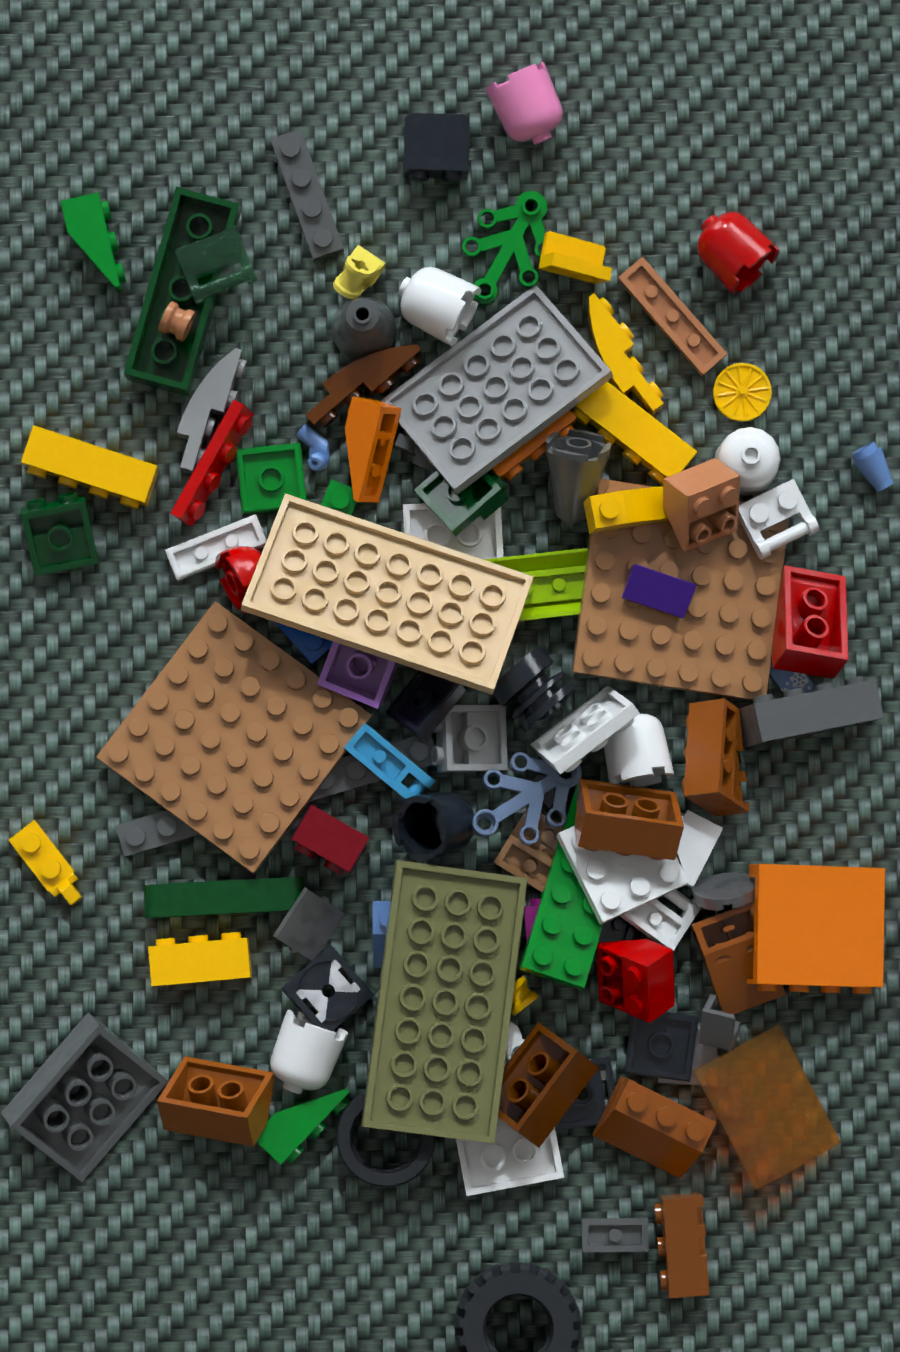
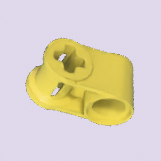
M358 245L352 254L347 257L343 267L344 271L336 277L333 287L336 292L345 298L356 299L368 287L373 286L384 270L386 263Z

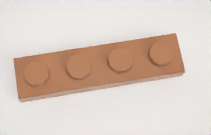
M643 256L618 277L617 280L702 377L727 356L726 351Z

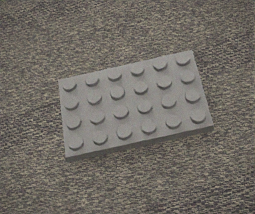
M535 284L381 401L402 408L398 424L458 495L614 376L608 366Z

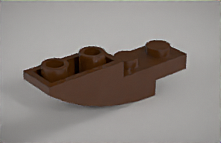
M416 344L385 349L367 355L339 370L322 383V389L328 396L306 414V420L314 429L320 425L325 428L338 417L336 411L345 403L349 407L352 397H361L363 395L360 391L363 388L372 397L378 392L381 395L385 394L396 384L394 381L396 376L402 371L408 374L421 362L418 359L421 356L420 347Z

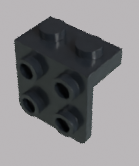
M407 114L404 132L403 178H409L411 181L418 182L428 181L429 178L442 179L444 182H460L461 179H468V116L464 114Z

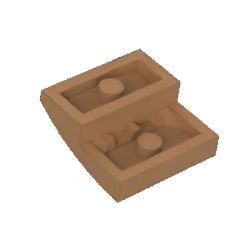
M526 809L493 863L516 877L528 878L527 883L543 892L558 843L556 835L561 832L562 826L557 829L550 828L545 822L546 814L541 811L538 823L539 839L533 845H523L518 839V833L525 824ZM550 817L554 823H560L559 821ZM524 830V838L533 840L534 833L531 830Z

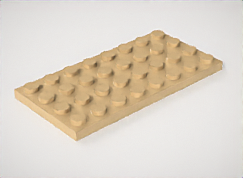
M285 494L242 602L241 611L493 695L534 576Z

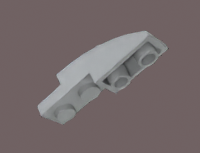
M233 349L210 370L199 384L184 411L177 430L179 438L188 440L180 465L182 472L192 474L206 449H203L206 436L212 437L216 425V419L212 418V415L216 414L224 417L233 399H237L238 391L233 389L236 379L243 378L247 360L242 359L243 353L241 349Z

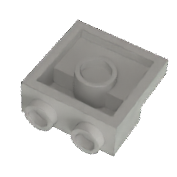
M454 705L433 732L436 733V746L432 747L431 761L433 765H437V773H468L488 771L490 769L507 771L506 706Z

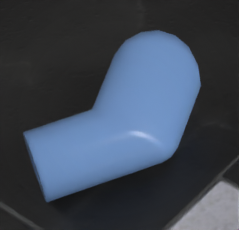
M304 424L296 437L309 446L308 466L314 471L324 470L330 461L329 443L311 427Z

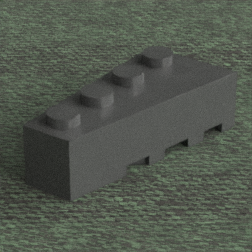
M863 676L844 680V686L834 687L833 682L815 685L814 692L804 693L803 688L784 691L783 698L773 699L772 694L754 697L753 704L740 709L743 748H752L767 741L769 744L794 738L797 735L800 737L825 732L827 729L832 731L861 725L884 718L876 679L864 682Z

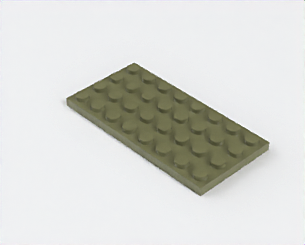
M400 860L395 861L361 1127L495 1144L528 878Z

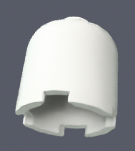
M424 267L417 271L412 278L406 277L403 280L398 292L402 296L400 303L401 313L410 324L453 346L458 342V338L454 337L458 330L466 331L479 303L473 299L475 294L479 295L481 293V289L438 268Z
M753 427L740 428L729 434L715 453V458L740 475L739 495L754 496L766 490L775 479L781 460L779 447L773 437L765 431Z
M639 714L633 718L635 721L629 728L622 732L616 731L607 738L608 742L604 746L609 783H630V786L646 787L661 783L662 775H667V778L674 777L664 729L656 717L648 714Z
M287 1010L271 1056V1070L278 1079L284 1081L283 1088L288 1091L301 1094L303 1089H320L326 1085L331 1076L348 1032L343 1028H338L337 1033L310 1024L300 1011L296 1017L293 1014L294 1012Z

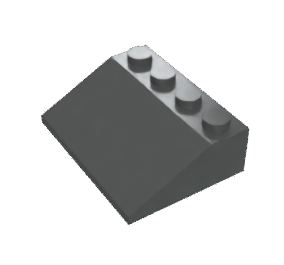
M88 1012L1 1114L14 1130L83 1182L169 1081Z

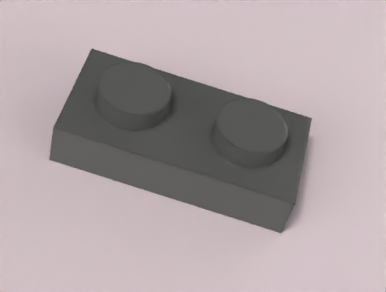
M647 1217L581 1218L582 1252H649Z

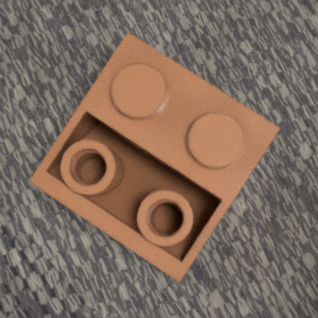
M717 458L664 478L663 508L678 542L685 552L738 530L740 475Z

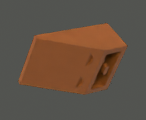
M754 901L741 908H734L690 925L721 1011L733 1015L786 995L783 985H778L777 991H757L758 984H747V979H753Z

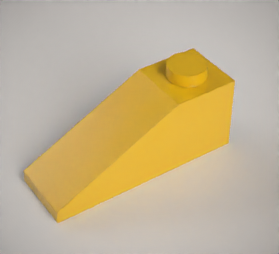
M663 486L593 495L583 502L589 534L669 520L663 508Z

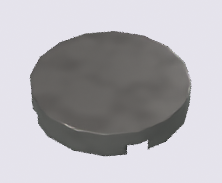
M738 872L710 875L695 883L692 889L696 905L707 910L721 911L724 910L723 905L732 904V909L741 908L755 900V878H749V874Z

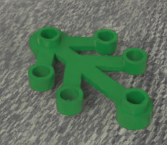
M527 191L517 198L516 204L496 211L483 209L479 212L478 225L484 230L494 228L496 223L512 219L517 220L511 230L480 239L468 237L463 241L462 251L469 258H475L481 252L501 247L485 278H481L474 283L478 287L486 285L491 289V293L487 296L481 294L474 295L473 300L478 302V305L488 306L496 300L498 294L496 284L513 253L515 254L520 271L519 282L521 286L530 289L538 283V272L532 268L523 235L530 225L536 242L534 253L540 260L541 254L538 252V248L543 245L545 236L542 219L547 212V202L540 193ZM527 202H534L537 205V209L529 212L526 210L525 204ZM489 214L494 220L491 224H484L481 221V217ZM474 242L477 244L478 249L475 252H468L466 245ZM525 273H532L535 280L532 283H526L522 277Z

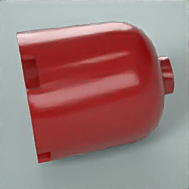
M731 211L718 217L712 215L700 227L703 232L700 234L697 242L698 256L732 295L736 290L739 293L743 292L763 275L759 269L767 260L773 264L779 255L780 249L741 213Z

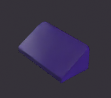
M634 564L630 568L621 598L684 619L697 585Z

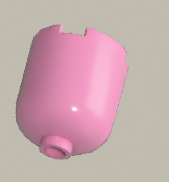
M544 62L537 66L533 64L509 74V81L499 85L494 82L485 88L505 132L511 139L518 142L532 140L534 145H537L552 138L550 131L555 129L561 122L563 110Z

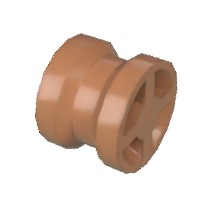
M171 301L162 316L158 331L164 334L172 333L177 340L183 342L192 327L196 312L190 309L182 310L177 303Z

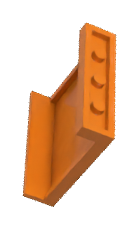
M781 864L749 865V878H755L753 979H747V984H758L757 991H777L778 985H789V992H809V986H821L822 993H840L841 986L852 987V993L872 994V987H883L885 868Z

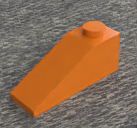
M352 397L345 425L353 499L357 502L379 503L402 410V408L374 398Z

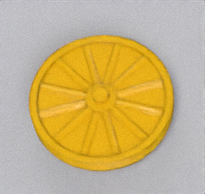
M736 363L726 367L718 375L713 387V398L719 411L731 420L742 422L759 417L768 407L772 395L771 384L767 375L760 368L749 363Z

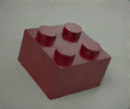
M312 804L292 837V840L297 843L296 851L312 860L315 855H318L326 860L323 865L324 867L342 876L344 871L349 874L352 873L370 842L369 837Z

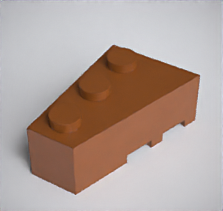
M724 698L689 703V715L686 718V728L688 731L687 746L684 749V759L686 761L685 777L682 780L684 797L715 817L750 813L749 802L743 803L741 782H747L746 771L740 772L738 751H744L740 709Z
M700 1193L659 1196L660 1204H654L655 1223L662 1225V1237H657L658 1257H664L665 1270L659 1271L661 1291L667 1290L669 1298L709 1295L708 1263L704 1238L706 1230L702 1214L704 1197Z

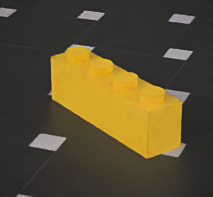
M606 382L572 408V413L580 423L585 426L588 423L592 424L599 430L596 434L604 437V442H610L611 446L615 442L624 449L622 454L626 459L635 465L642 463L650 470L648 475L660 485H663L664 478L684 471L696 456L697 451L609 382Z
M34 425L21 459V463L24 467L28 468L27 473L45 479L48 474L59 478L57 483L72 489H76L77 485L90 488L88 493L107 499L109 494L121 498L120 504L133 509H138L139 505L148 507L160 471L157 465Z

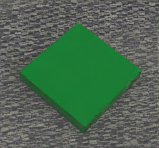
M300 442L237 449L236 460L243 515L277 512L285 494L307 501Z

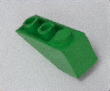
M99 192L60 201L67 232L71 240L116 292L122 293L121 283L126 282L123 264H116L114 252L119 251L115 231L109 233L107 220H112L108 200L102 201Z
M345 1088L274 1113L267 1121V1125L257 1143L280 1165L285 1160L291 1164L304 1151L300 1144L308 1136L314 1140L327 1126L323 1120L332 1111L337 1116L350 1102L346 1098L350 1090Z

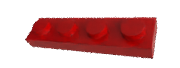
M233 399L170 513L190 527L203 515L208 497L211 492L218 488L223 470L234 459L238 443L252 426L254 413L244 404Z

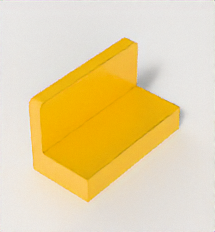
M552 231L545 233L538 269L596 285L610 281L612 268L603 266L605 246Z

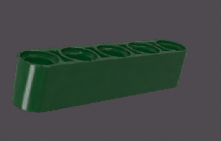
M304 877L143 885L145 918H167L289 911L304 889L305 881Z

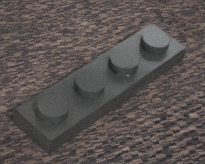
M301 129L270 139L313 262L343 252L342 242Z

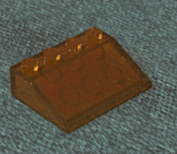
M779 1024L732 1048L731 1051L728 1050L692 1069L703 1094L754 1189L757 1190L784 1176L840 1143L831 1122Z

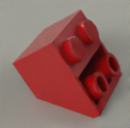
M648 939L600 942L597 944L598 994L600 1002L648 1023H651L675 1006L672 949Z

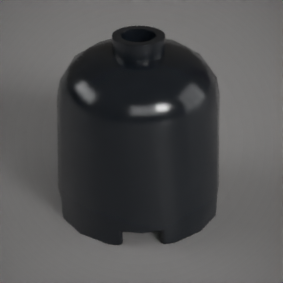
M436 792L406 798L399 813L393 816L395 841L398 846L402 845L406 852L410 854L409 858L412 860L423 862L461 851L471 842L474 835L471 826L474 816L473 809L466 799L456 793Z

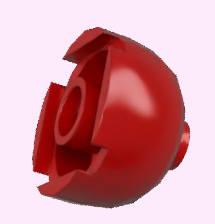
M249 546L229 548L219 553L215 561L217 570L223 568L225 577L220 579L228 598L237 609L241 608L262 554L260 551Z

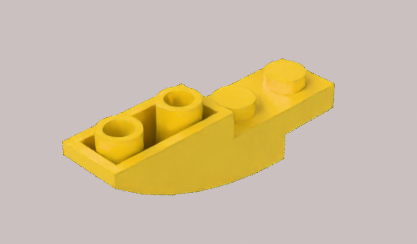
M593 293L588 299V320L596 354L612 371L614 377L609 380L610 383L624 395L632 391L652 416L662 408L664 403L661 399L664 395L653 381L648 383L641 373L644 372V369L634 356L627 357L626 354L634 346V343L631 341L634 339V335L623 322L619 325L612 316L614 310L604 297L599 299Z

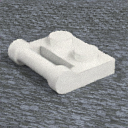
M794 479L739 505L738 518L760 559L770 556L771 551L806 534L811 536L820 531L818 522L811 514ZM798 515L801 523L766 540L762 537L761 531L791 516Z
M674 890L664 895V897L683 910L681 916L674 913L657 899L620 915V917L654 942L674 951L701 907L696 905L694 898L690 900L678 890Z

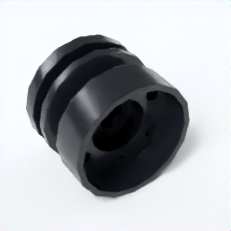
M540 645L507 671L497 681L493 692L494 698L502 707L514 700L518 701L520 705L511 716L514 720L525 712L530 715L520 725L525 733L550 719L566 704L571 693L577 688L570 681L560 690L556 685L566 675L563 671L551 678L545 674L554 661Z

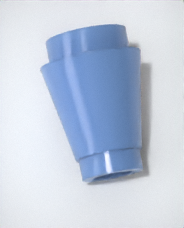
M874 441L852 453L855 460L853 464L877 492L884 490L894 483L882 448L877 447Z

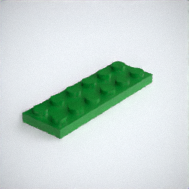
M578 784L574 787L566 813V822L563 824L561 832L575 826ZM558 841L519 969L583 990L603 924H599Z

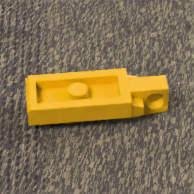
M33 820L8 840L46 890L51 892L54 897L61 893L70 905H74L83 898L73 885L78 880L74 874V869L36 820Z

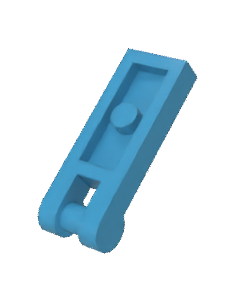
M366 723L360 727L344 747V749L405 799L420 795L426 787L430 789L435 783V780ZM408 773H411L417 779L407 788L401 782Z

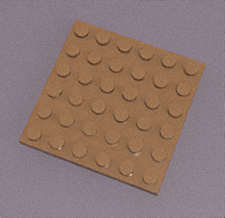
M601 479L596 495L622 490L650 488L651 486ZM739 518L737 531L686 552L681 548L669 520L590 534L571 673L753 701L754 697L766 695L786 545L771 551L770 556L760 559ZM789 518L761 531L762 537L766 540L788 529ZM634 564L697 585L684 619L621 598L630 568Z
M215 601L96 758L251 873L255 874L347 752L344 749L345 745L364 723H369L372 715L347 696L317 685L318 675Z

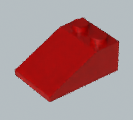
M784 565L781 573L772 641V668L834 679L848 661L846 576Z

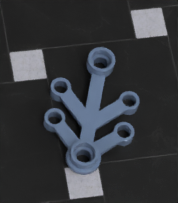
M523 752L515 753L509 761L510 769L513 772L521 774L529 770L547 775V777L539 782H533L504 775L496 769L488 770L482 778L483 786L486 789L494 791L498 788L520 792V794L493 811L489 809L479 810L472 818V831L479 837H489L497 830L499 822L528 805L525 824L518 833V839L523 845H533L540 835L538 823L544 794L555 788L553 807L547 812L545 822L553 829L560 828L566 822L565 806L568 791L570 788L575 787L581 779L582 769L580 765L570 771L568 779H564L547 762L530 758ZM515 758H522L525 761V767L518 768L514 763ZM488 775H495L498 778V784L491 785L487 780ZM551 813H558L561 816V822L554 823L550 818ZM480 819L487 820L489 829L482 830L478 826V821ZM524 830H531L534 833V839H525L523 835Z

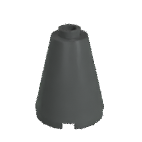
M365 296L348 300L336 311L332 321V336L340 352L350 359L359 360L367 355L389 349L394 343L396 335L395 318L391 310L380 300Z
M569 430L568 436L560 437L559 431L553 432L547 436L545 448L555 514L566 524H579L582 520L586 519L583 502L589 496L596 495L611 453V443L605 444L603 436L589 431Z

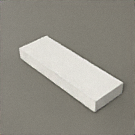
M255 514L168 548L165 551L177 581L215 567L216 556L219 553L236 546H249L258 550L265 546L266 538Z

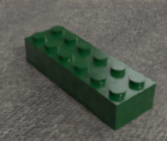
M176 187L123 374L126 380L190 396L240 219L241 209L239 203ZM171 301L177 303L182 310L190 309L196 312L192 327L183 342L177 340L172 333L164 334L158 331L162 316Z

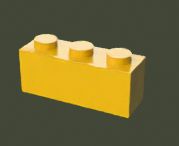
M241 932L221 933L222 940L208 941V935L189 936V943L176 944L175 938L156 939V946L148 947L151 986L251 978L249 938H241Z

